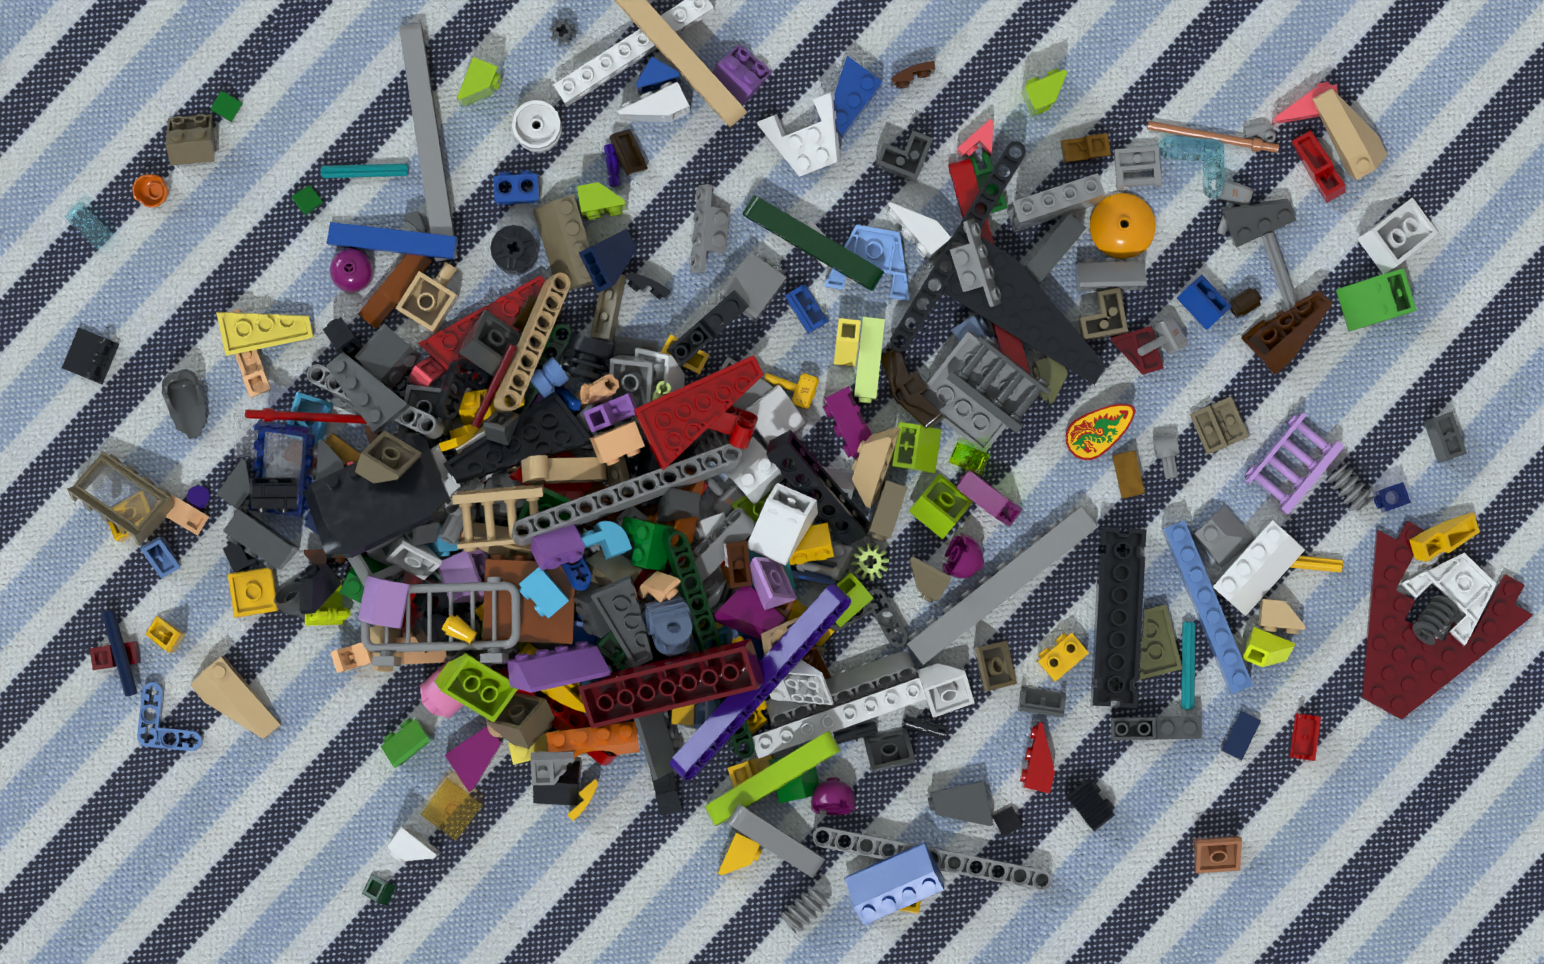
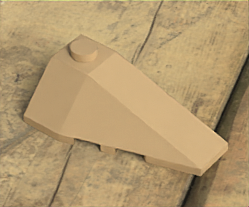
M1329 89L1313 98L1312 101L1347 175L1358 180L1376 170L1387 156L1379 136L1333 89Z
M225 656L218 658L190 684L206 704L262 739H265L281 725Z

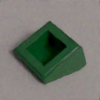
M371 874L362 894L379 904L387 905L396 885Z

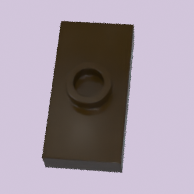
M630 129L614 133L609 137L627 176L641 173L648 169Z

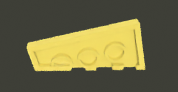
M216 312L225 356L313 338L308 315Z

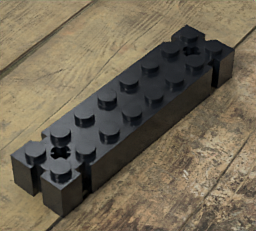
M1099 528V546H1104V554H1098L1092 662V679H1097V688L1091 687L1090 705L1111 707V701H1117V707L1138 708V690H1133V681H1139L1145 556H1140V548L1146 547L1147 529L1128 528L1126 529V534H1121L1120 528ZM1119 545H1123V549H1127V554H1123L1124 557H1121L1120 553L1117 552V548H1120ZM1113 678L1120 682V687H1116V691H1113V687L1110 686V681L1113 682Z

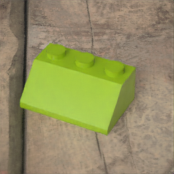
M467 653L448 662L434 681L441 692L492 722L496 721L518 690L517 688L510 687L507 677L480 663V661Z

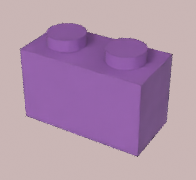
M574 524L533 537L530 547L541 571L555 569L567 562H577L582 558L585 545Z

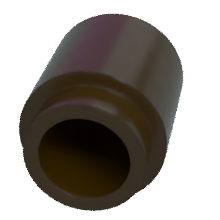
M1248 287L1231 298L1229 304L1232 307L1230 310L1236 318L1244 317L1261 306L1260 300H1262V297L1255 288L1252 290Z

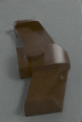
M891 349L881 356L892 391L891 395L897 404H900L925 428L935 426L946 417L923 396V394L929 391V388L919 372L914 371L912 374H909L903 353H897Z

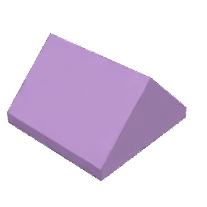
M763 557L752 559L750 563L751 580L764 610L797 599L781 563Z
M367 576L358 620L374 625L401 629L410 584Z

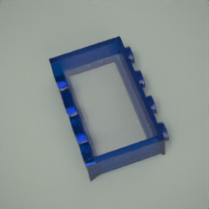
M260 419L254 426V430H258V438L254 442L257 458L252 465V470L256 471L255 478H296L297 508L291 509L290 512H279L277 509H269L267 513L302 517L306 510H309L304 491L312 483V477L309 476V469L312 468L314 460L313 455H310L311 448H313L315 443V434H312V426L304 427L265 422Z

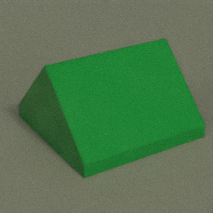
M785 756L770 759V766L776 763L777 761L781 760ZM816 766L777 789L778 803L812 796L815 787L820 784Z

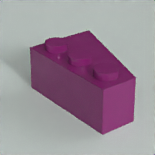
M848 386L824 399L826 405L822 406L827 418H833L836 424L832 426L838 438L842 436L845 445L842 447L847 457L852 456L853 460H856L860 454L857 452L860 443L863 440L866 441L872 433Z

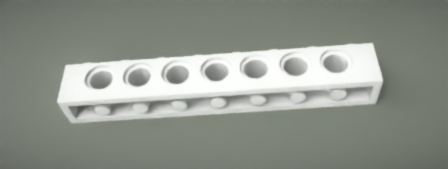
M684 0L662 14L661 17L677 35H680L713 14L714 7L709 0ZM639 29L553 84L554 89L565 106L568 107L658 48Z
M920 678L906 681L754 735L752 739L758 758L815 739L827 731L832 733L925 700L927 698Z

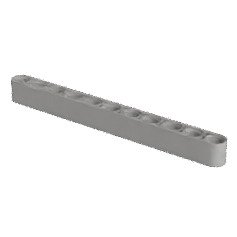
M422 23L400 25V38L430 233L455 236ZM456 250V256H455V259H457V258H458V253H457V250ZM435 258V261H436V262H437V261L450 260V259H444V258Z
M727 444L669 465L663 471L662 469L652 471L520 519L513 525L512 540L520 546L532 543V539L535 536L573 524L577 527L662 496L669 488L681 489L728 472L739 466L742 449ZM732 453L737 458L730 460L726 457V454ZM713 461L716 466L708 467L705 462ZM691 468L696 473L688 475L684 470ZM672 476L675 479V481L670 483L666 482L664 480V477ZM646 483L652 484L654 489L646 490L643 485ZM630 491L633 496L630 498L624 497L622 492ZM605 498L610 499L612 504L604 505L601 500ZM588 506L591 512L583 513L580 508ZM567 514L570 516V519L567 521L561 520L559 515ZM544 521L547 522L550 526L547 528H540L538 526V523ZM519 529H525L528 532V534L526 536H520L517 534V531Z
M826 826L817 827L812 834L814 843L819 847L879 859H887L905 851L907 848L918 845ZM821 830L829 834L828 840L824 843L816 839L817 833ZM841 835H848L851 838L848 846L842 847L838 844V839ZM869 839L872 841L873 846L869 851H863L860 848L862 840ZM887 843L894 846V852L889 856L882 853V847ZM928 847L930 852L937 853L938 860L936 864L940 871L1036 890H1046L1052 884L1051 875L1044 869ZM956 856L959 858L960 864L957 868H950L948 866L950 857ZM973 861H980L982 864L981 870L977 873H973L970 870V864ZM996 865H1001L1004 869L1000 877L992 875V868ZM1018 869L1025 871V878L1022 881L1014 879V872ZM1039 874L1047 876L1045 885L1039 886L1036 884V877Z

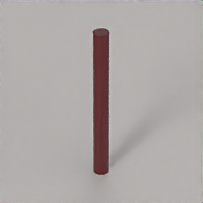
M509 344L471 425L477 428L480 427L517 350L516 346Z

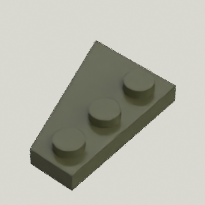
M1166 604L1143 611L1139 680L1182 669Z

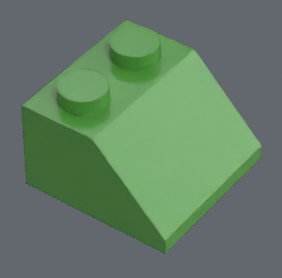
M411 718L407 719L400 725L402 730L397 734L391 732L383 739L384 744L380 747L394 768L400 767L434 739L418 718L414 720Z

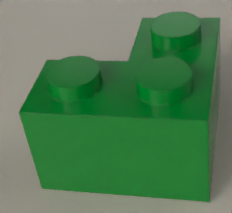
M624 516L622 528L626 532L629 541L635 542L631 565L665 571L668 557L662 542V536L667 529L674 527L646 519Z

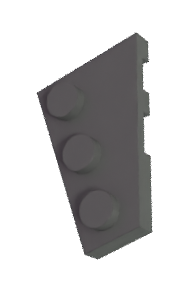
M1288 199L1264 201L1261 204L1255 205L1241 204L1239 207L1232 208L1228 206L1221 207L1232 242L1236 248L1296 221L1293 208Z

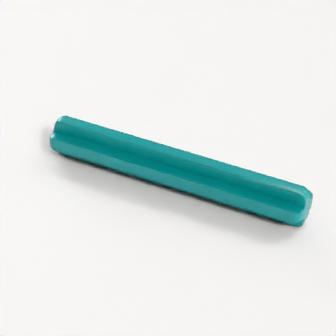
M407 164L321 166L322 178L408 176L409 173Z
M1183 622L1181 708L1184 710H1193L1195 708V622Z

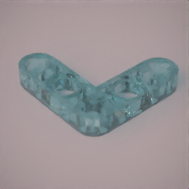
M1171 136L1163 138L1159 148L1160 155L1166 159L1203 161V192L1211 199L1221 197L1225 186L1223 143L1216 139ZM1194 146L1198 151L1191 153L1186 150V147ZM1211 148H1214L1216 153H1212ZM1214 165L1220 171L1213 173L1209 171L1208 167ZM1212 180H1216L1215 188L1217 190H1212Z

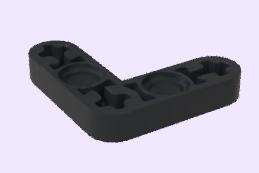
M466 359L453 360L449 365L436 404L438 417L443 420L455 418L459 412L466 387L474 391L486 390L489 388L486 385L491 384L493 376ZM475 373H477L480 378L478 385L474 382L473 379ZM452 383L457 387L455 395L452 394L450 389Z

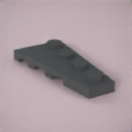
M342 352L326 365L375 434L379 433L410 407L407 402L346 353Z
M629 575L592 591V600L633 667L653 660L654 652L632 576Z

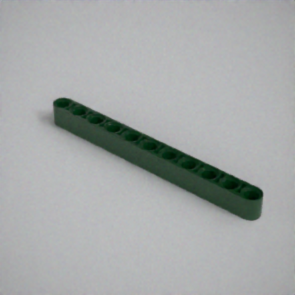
M667 529L663 533L662 542L673 576L681 581L677 588L681 597L686 601L692 615V634L697 650H706L705 643L709 639H712L710 648L722 646L688 538L677 529ZM674 535H678V542L675 545H672V537ZM681 556H685V563L679 566L678 559ZM688 577H692V583L685 587V580ZM698 597V605L692 608L691 603L693 599ZM705 618L706 623L704 627L699 628V621ZM728 696L714 699L716 708H718L720 704ZM747 720L727 741L730 750L744 759L751 757L755 750ZM742 742H745V748L742 751H739V745Z

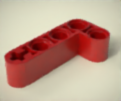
M731 406L709 429L730 435L729 443L732 446L747 449L752 440L758 417L752 412Z

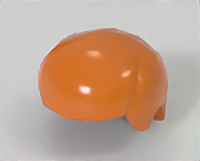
M156 174L140 176L135 180L132 187L134 199L141 202L145 207H159L167 200L169 194L167 182Z

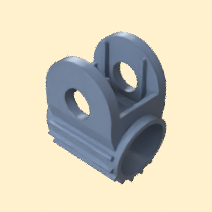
M679 595L671 600L665 599L661 603L655 601L645 604L648 635H652L657 650L666 656H678L684 653L690 643L693 624L692 615L686 601Z

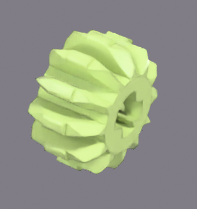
M867 543V552L860 546L858 550L862 555L853 553L852 556L859 559V562H851V565H859L860 568L856 569L854 573L858 574L862 570L864 572L861 576L862 580L866 578L868 573L870 581H874L873 573H876L877 577L881 578L882 574L878 570H888L881 563H888L889 559H881V556L886 554L885 550L879 554L876 553L879 545H876L874 550L871 551V545ZM868 556H872V560L876 559V564H873L871 569L867 568L868 565H864V561L868 559Z

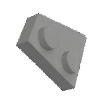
M539 751L531 753L532 786L555 785L559 777L567 770V764L574 762V752Z

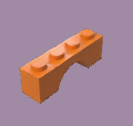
M635 721L610 724L592 729L587 727L546 733L549 752H574V759L583 753L591 751H610L616 755L639 752Z

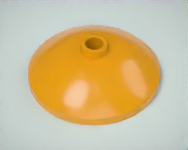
M1117 193L1104 198L1095 207L1090 218L1089 230L1095 246L1102 253L1112 258L1125 259L1136 257L1149 247L1155 235L1156 222L1151 208L1144 200L1132 194ZM1123 220L1127 221L1128 227L1122 228L1120 222Z

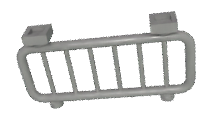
M487 577V582L410 584L406 603V643H389V627L386 626L385 644L372 643L370 640V623L361 621L362 644L370 652L380 653V656L372 657V666L378 667L401 666V657L394 656V652L488 650V653L480 654V663L506 664L507 660H509V654L501 653V649L512 648L519 641L521 634L520 592L513 583L501 581V577ZM502 590L509 591L511 594L512 634L508 640H497V591ZM475 591H492V641H475L474 638L472 643L469 644L465 641L453 642V637L449 636V642H432V593L449 592L450 616L451 614L453 615V592H470V628L475 631ZM410 593H427V642L411 643Z

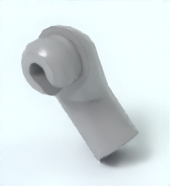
M1258 123L1243 128L1245 138L1257 135L1268 143H1272L1276 139L1275 131L1265 123Z

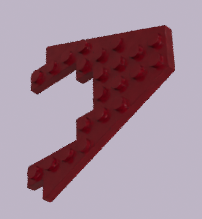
M1409 521L1405 522L1397 539L1379 530L1375 535L1361 693L1362 699L1401 720L1533 615L1515 605L1525 585L1503 574L1465 646L1449 633L1457 625L1455 622H1452L1443 641L1435 639L1436 643L1434 645H1427L1420 641L1413 633V624L1405 621L1415 600L1396 590L1414 557L1409 540L1425 531Z

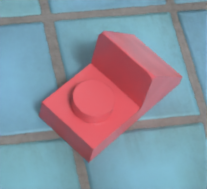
M989 119L962 143L956 152L961 157H964L966 154L971 156L979 148L977 146L979 143L991 156L993 121Z
M429 356L414 366L409 381L416 386L431 387L447 370L432 356Z

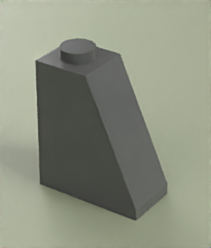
M984 781L930 792L931 797L927 798L930 811L934 810L936 815L986 826L993 825Z

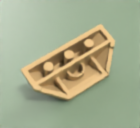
M899 427L872 434L866 441L863 440L858 447L857 452L860 454L852 466L854 471L852 481L865 506L868 508L880 496L901 430Z

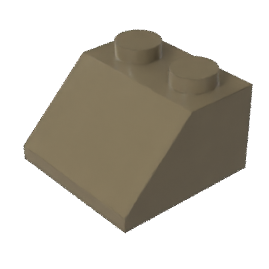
M516 692L496 721L487 720V723L511 744L530 749L555 717L546 699Z

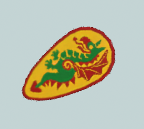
M1113 404L1089 412L1074 420L1066 432V444L1069 451L1075 457L1082 460H1093L1100 457L1127 431L1133 421L1136 412L1135 407L1131 404Z

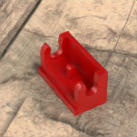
M1295 713L1290 758L1315 761L1321 717Z

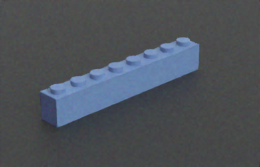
M1185 520L1161 529L1229 693L1234 694L1253 686Z

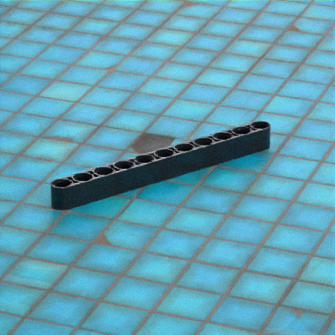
M1014 141L1006 147L892 334L890 346L894 352L903 353L909 348L956 271L950 249H952L951 246L955 242H960L963 245L969 244L967 234L963 230V222L974 218L981 229L1022 163L1026 149L1021 142ZM1013 147L1019 148L1022 155L1018 158H1013L1010 156L1009 150ZM1002 166L1007 167L1010 170L1009 176L1001 177L998 174V169ZM994 185L998 188L999 193L995 196H990L987 194L986 188ZM976 205H985L987 212L984 215H978L974 209ZM943 261H949L952 264V270L944 272L940 269V264ZM931 280H938L940 282L941 288L938 291L929 289L928 283ZM926 299L929 302L928 309L920 310L917 307V301ZM908 318H915L918 326L914 329H909L906 327L905 321ZM901 336L905 338L906 345L903 348H897L894 345L893 341L896 337Z

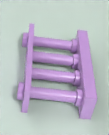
M1304 412L1299 414V416L1297 414L1293 415L1287 423L1290 427L1257 466L1252 465L1245 473L1247 478L1244 482L1250 484L1253 480L1257 481L1280 501L1279 503L1282 506L1278 510L1284 515H1288L1345 447L1339 441L1333 444L1331 442L1327 443L1302 422L1307 416ZM1295 429H1298L1322 449L1321 452L1324 455L1319 461L1317 459L1313 460L1288 439ZM1281 446L1285 447L1308 466L1307 469L1310 472L1305 478L1303 476L1299 477L1274 456ZM1267 463L1271 464L1294 483L1293 486L1296 489L1291 495L1285 494L1260 473Z

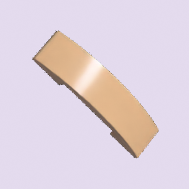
M240 308L232 311L235 313H242ZM258 350L234 354L250 398L270 391L271 387Z

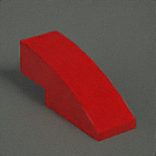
M1311 130L1292 141V145L1326 203L1346 192V185L1334 169L1333 162Z

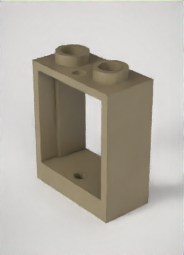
M888 480L883 483L869 524L868 533H871L870 538L882 542L885 539L891 538L908 487Z

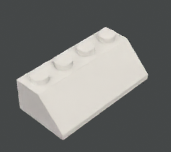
M1271 520L1212 587L1246 616L1305 549Z

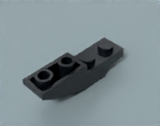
M735 290L732 291L673 343L667 351L682 366L744 312L749 305Z

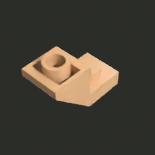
M171 494L174 507L165 517L198 536L209 516Z
M656 571L641 584L637 594L642 599L650 594L661 603L666 598L671 600L679 592L677 587L681 581L676 577Z

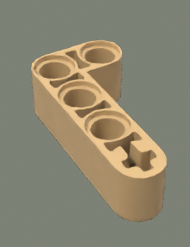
M536 455L521 460L523 484H535V482L538 484L607 481L606 463H599L597 457L548 458L546 455Z

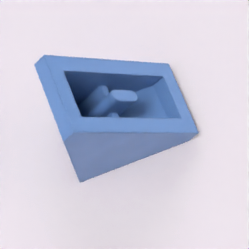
M158 537L140 547L142 553L161 578L181 568L164 537Z

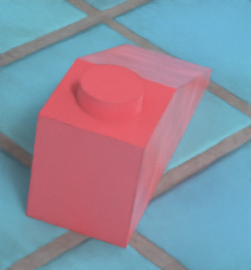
M1330 82L1317 84V88L1312 89L1278 114L1272 120V124L1320 117L1312 99L1329 89H1333L1338 94L1337 84L1330 85Z

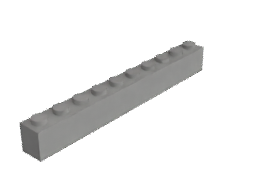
M1073 506L1064 514L1066 518L1059 523L1056 520L1047 527L1049 532L1044 536H1041L1039 533L1029 541L1032 544L1026 550L1021 547L1012 554L1014 559L1008 564L1005 561L995 568L997 573L991 577L986 575L977 582L978 588L974 591L969 588L960 595L962 600L956 605L953 602L942 610L945 614L938 619L934 616L925 623L926 629L922 632H919L917 629L908 636L909 642L906 645L921 664L924 665L1098 528L1084 508L1081 506L1077 509Z

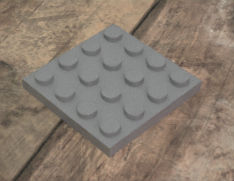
M969 330L926 384L929 391L923 394V396L946 416L942 420L944 423L985 454L1007 425L946 379L953 370L956 373L958 370L961 371L982 345L977 340L978 336ZM988 350L969 374L968 382L973 386L979 385L999 357L991 350ZM1006 363L986 389L987 393L985 395L991 400L997 398L1017 371ZM1024 377L1003 403L1005 405L1003 409L1009 414L1011 411L1014 412L1035 385Z

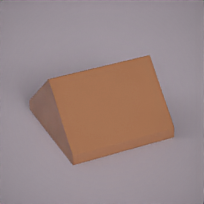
M1225 836L1193 839L1195 873L1240 871L1241 837Z

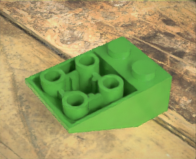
M1404 268L1336 289L1348 332L1417 311Z

